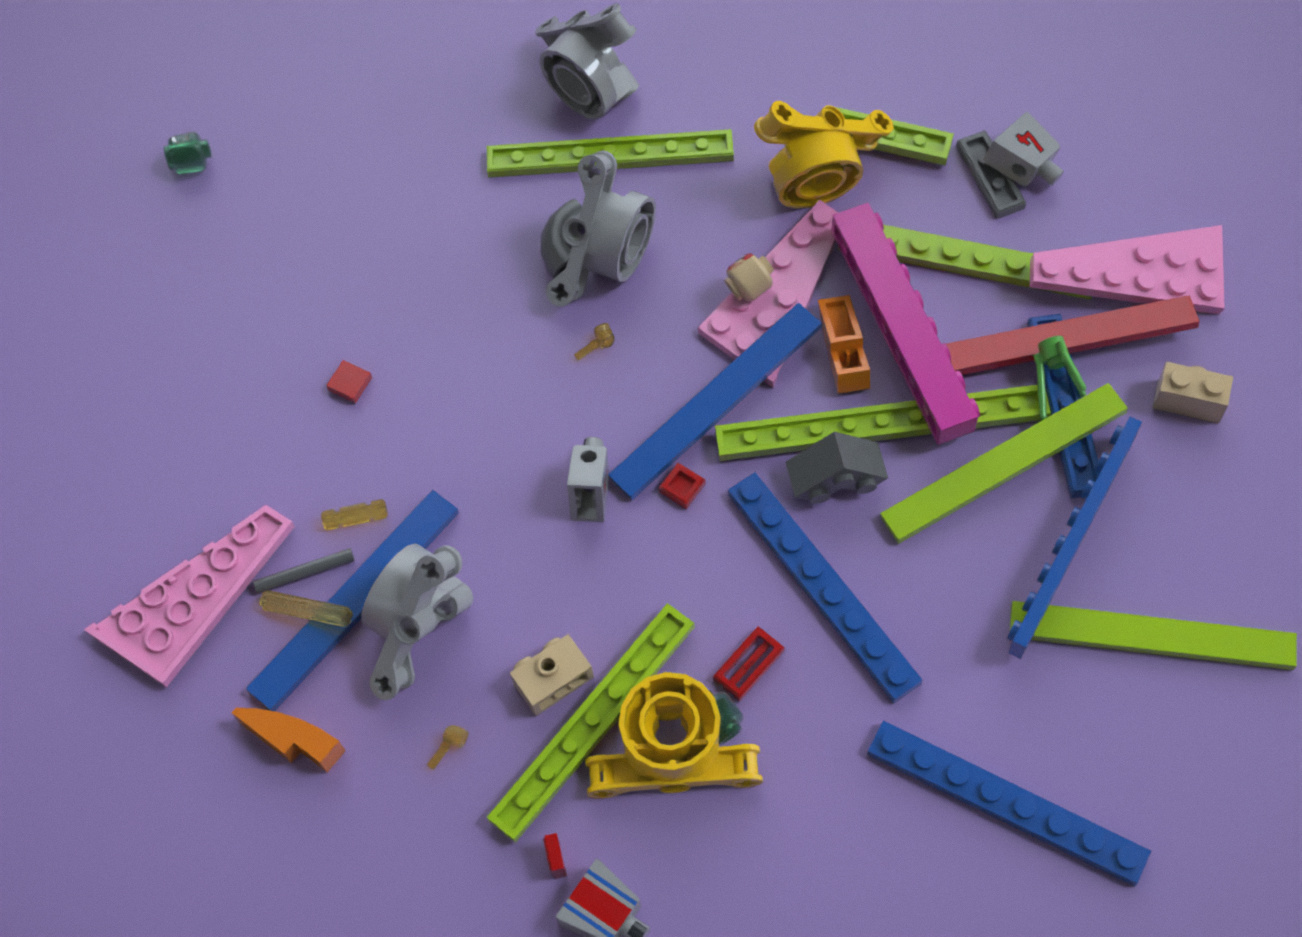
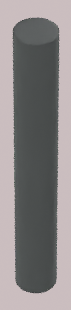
M351 548L254 580L253 585L258 594L355 561Z

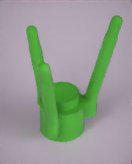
M1053 336L1041 341L1038 344L1040 353L1033 355L1037 366L1038 402L1041 420L1047 417L1044 365H1048L1050 370L1065 366L1080 396H1086V385L1070 357L1063 336Z

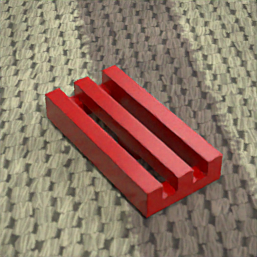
M757 626L714 674L713 681L717 684L720 683L724 690L728 693L731 692L734 698L740 702L783 654L785 647ZM761 638L764 642L734 676L728 680L725 676ZM771 646L773 650L738 688L736 685Z

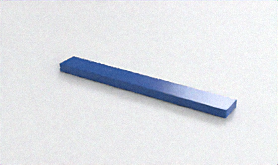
M798 302L608 474L609 479L629 499L633 500L816 334L822 328V323Z
M432 490L247 686L246 690L269 711H276L362 618L361 614L365 600L374 582L392 558L407 545L417 543L426 549L459 514L458 508Z

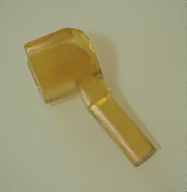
M608 323L599 324L594 328L593 331L596 339L574 354L578 361L599 347L608 348L614 344L615 337Z
M456 725L448 726L443 734V742L427 765L434 770L447 751H449L451 745L460 749L463 748L469 735L468 731Z

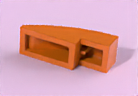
M850 295L818 300L825 344L838 394L870 389V367L863 349V336Z
M236 707L232 711L233 716L242 726L291 764L302 753L328 773L346 751L339 740L321 728L302 719L258 708Z

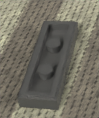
M984 130L957 140L956 147L995 218L999 219L1024 210L1026 201L1014 180L982 161L992 144L989 135Z

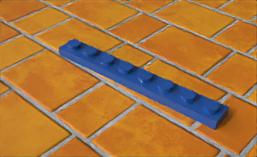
M1130 416L1124 427L1120 425L1116 427L1109 442L1114 445L1111 453L1103 452L1095 468L1096 471L1100 472L1097 480L1089 479L1081 495V498L1086 500L1082 509L1075 506L1066 525L1072 527L1067 537L1062 534L1059 536L1052 550V553L1057 555L1052 565L1047 562L1045 563L1037 579L1038 582L1042 583L1038 593L1031 591L1023 605L1022 610L1027 612L1023 622L1015 620L1007 636V639L1012 641L1009 654L1021 659L1126 458L1142 421Z
M754 472L728 489V496L893 704L920 686L923 679L757 473Z
M884 720L868 749V756L1134 887L1138 884L1151 850Z

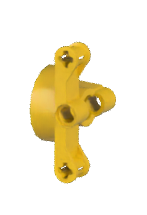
M775 101L770 106L766 116L759 117L755 121L754 131L766 143L785 144L769 161L768 166L774 177L773 185L779 201L784 206L797 209L813 207L819 200L828 203L854 188L863 176V166L857 150L872 151L882 136H888L893 131V122L881 110H873L864 120L845 119L840 110L831 105L822 108L815 116L801 114L783 101Z
M664 672L646 677L630 690L621 705L618 724L625 754L594 755L585 759V766L589 768L590 787L587 788V796L598 799L610 798L622 793L639 790L659 789L660 792L679 793L691 789L692 786L727 785L748 788L763 783V777L759 775L757 755L760 754L759 745L738 744L719 746L721 716L714 696L703 683L680 673ZM681 719V726L686 730L687 734L681 743L664 745L655 738L656 732L660 727L659 720L672 721ZM744 761L747 762V771L744 770ZM602 771H603V782H601V772H602Z

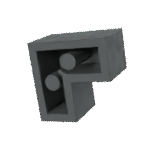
M832 432L786 461L795 498L807 500L813 504L827 501L830 495L839 489L857 491L859 494L870 493L877 488L876 485L888 479L878 442L838 432Z

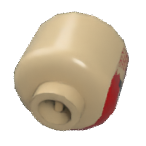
M747 253L727 268L728 278L724 281L739 301L744 299L752 302L772 287L773 281L770 274L774 272V269L764 256L757 258L754 254Z

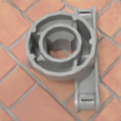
M618 3L612 4L594 16H590L587 10H583L565 22L559 23V19L554 16L542 23L535 31L537 37H542L548 45V48L540 56L543 76L551 89L565 104L587 118H600L615 103L626 99L639 87V83L624 62L619 61L615 51L611 48L612 46L616 47L623 44L637 31L634 25H629L620 12L621 6Z
M598 151L584 156L578 164V174L585 197L581 213L566 220L562 226L563 238L572 247L566 269L551 280L546 287L547 297L555 306H566L583 295L589 271L619 282H625L633 275L647 249L656 217V203L653 197L636 191H630L624 197L611 191L617 171V162L615 157L608 151ZM578 222L585 228L583 235L578 231Z
M417 543L407 545L384 567L365 600L361 614L362 624L386 640L369 682L373 694L379 699L390 700L398 694L399 690H404L413 684L415 673L410 653L413 644L433 632L441 620H451L472 605V591L465 583L455 577L462 569L463 563L459 552L451 546H441L432 554Z

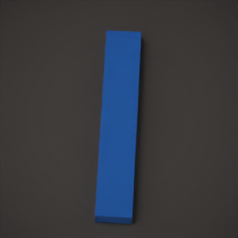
M1060 313L1028 318L1027 325L1031 327L1062 321V316ZM1044 365L1045 390L1051 415L1082 397L1065 366L1050 370L1048 365ZM1092 433L1059 452L1070 498L1081 497L1089 479L1096 481L1100 472L1095 470L1099 460Z

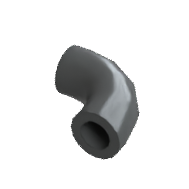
M576 199L566 202L550 215L541 233L540 253L553 278L565 270L572 246L564 240L562 226L566 220L581 213L582 206ZM578 222L577 228L580 232L585 228L581 223Z

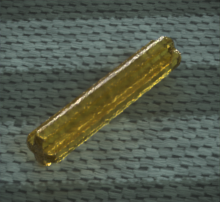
M266 590L262 592V596L259 599V605L265 611L341 627L348 626L353 618V612L347 606Z

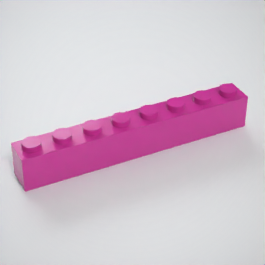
M865 203L834 214L832 217L831 233L937 445L974 432L978 417H980L978 405L973 398L969 399L965 391L966 385L961 372L954 370L947 345L940 343L937 337L938 332L935 321L931 316L927 317L925 314L922 296L918 290H913L910 284V275L905 264L900 265L896 257L897 250L893 240L886 238L879 213H874L869 203Z

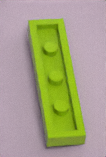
M836 107L845 119L864 120L869 115ZM892 120L893 131L888 136H882L874 148L875 150L946 166L954 133Z

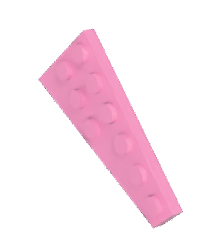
M819 200L765 257L774 269V272L770 274L773 281L772 287L752 302L744 299L739 301L731 292L698 327V334L735 360L798 302L807 309L813 297L815 287L823 274L827 259L836 243L831 229L832 217L838 212ZM782 365L764 380L772 388L775 386Z
M1222 225L1035 252L1030 259V287L1142 304L1190 295L1196 311L1220 315L1224 310Z
M263 506L235 525L231 533L216 543L212 541L202 548V553L190 561L184 560L143 588L139 596L124 606L120 604L111 610L112 614L97 625L92 623L84 630L88 635L167 688L295 527L293 522L269 506Z

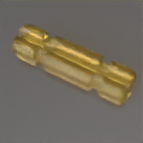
M384 499L370 501L371 504L369 505L363 502L339 507V511L336 512L335 509L325 510L321 512L323 527L325 530L339 528L340 524L346 527L370 522V518L373 517L375 520L388 517L386 502Z

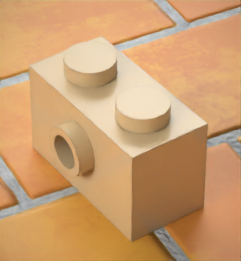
M1166 361L1157 382L1153 409L1219 423L1229 404L1233 376L1207 371L1200 366L1189 367Z
M569 634L561 639L556 637L544 645L543 651L532 658L528 656L521 659L515 664L514 670L510 672L514 686L535 716H538L594 678L592 666Z

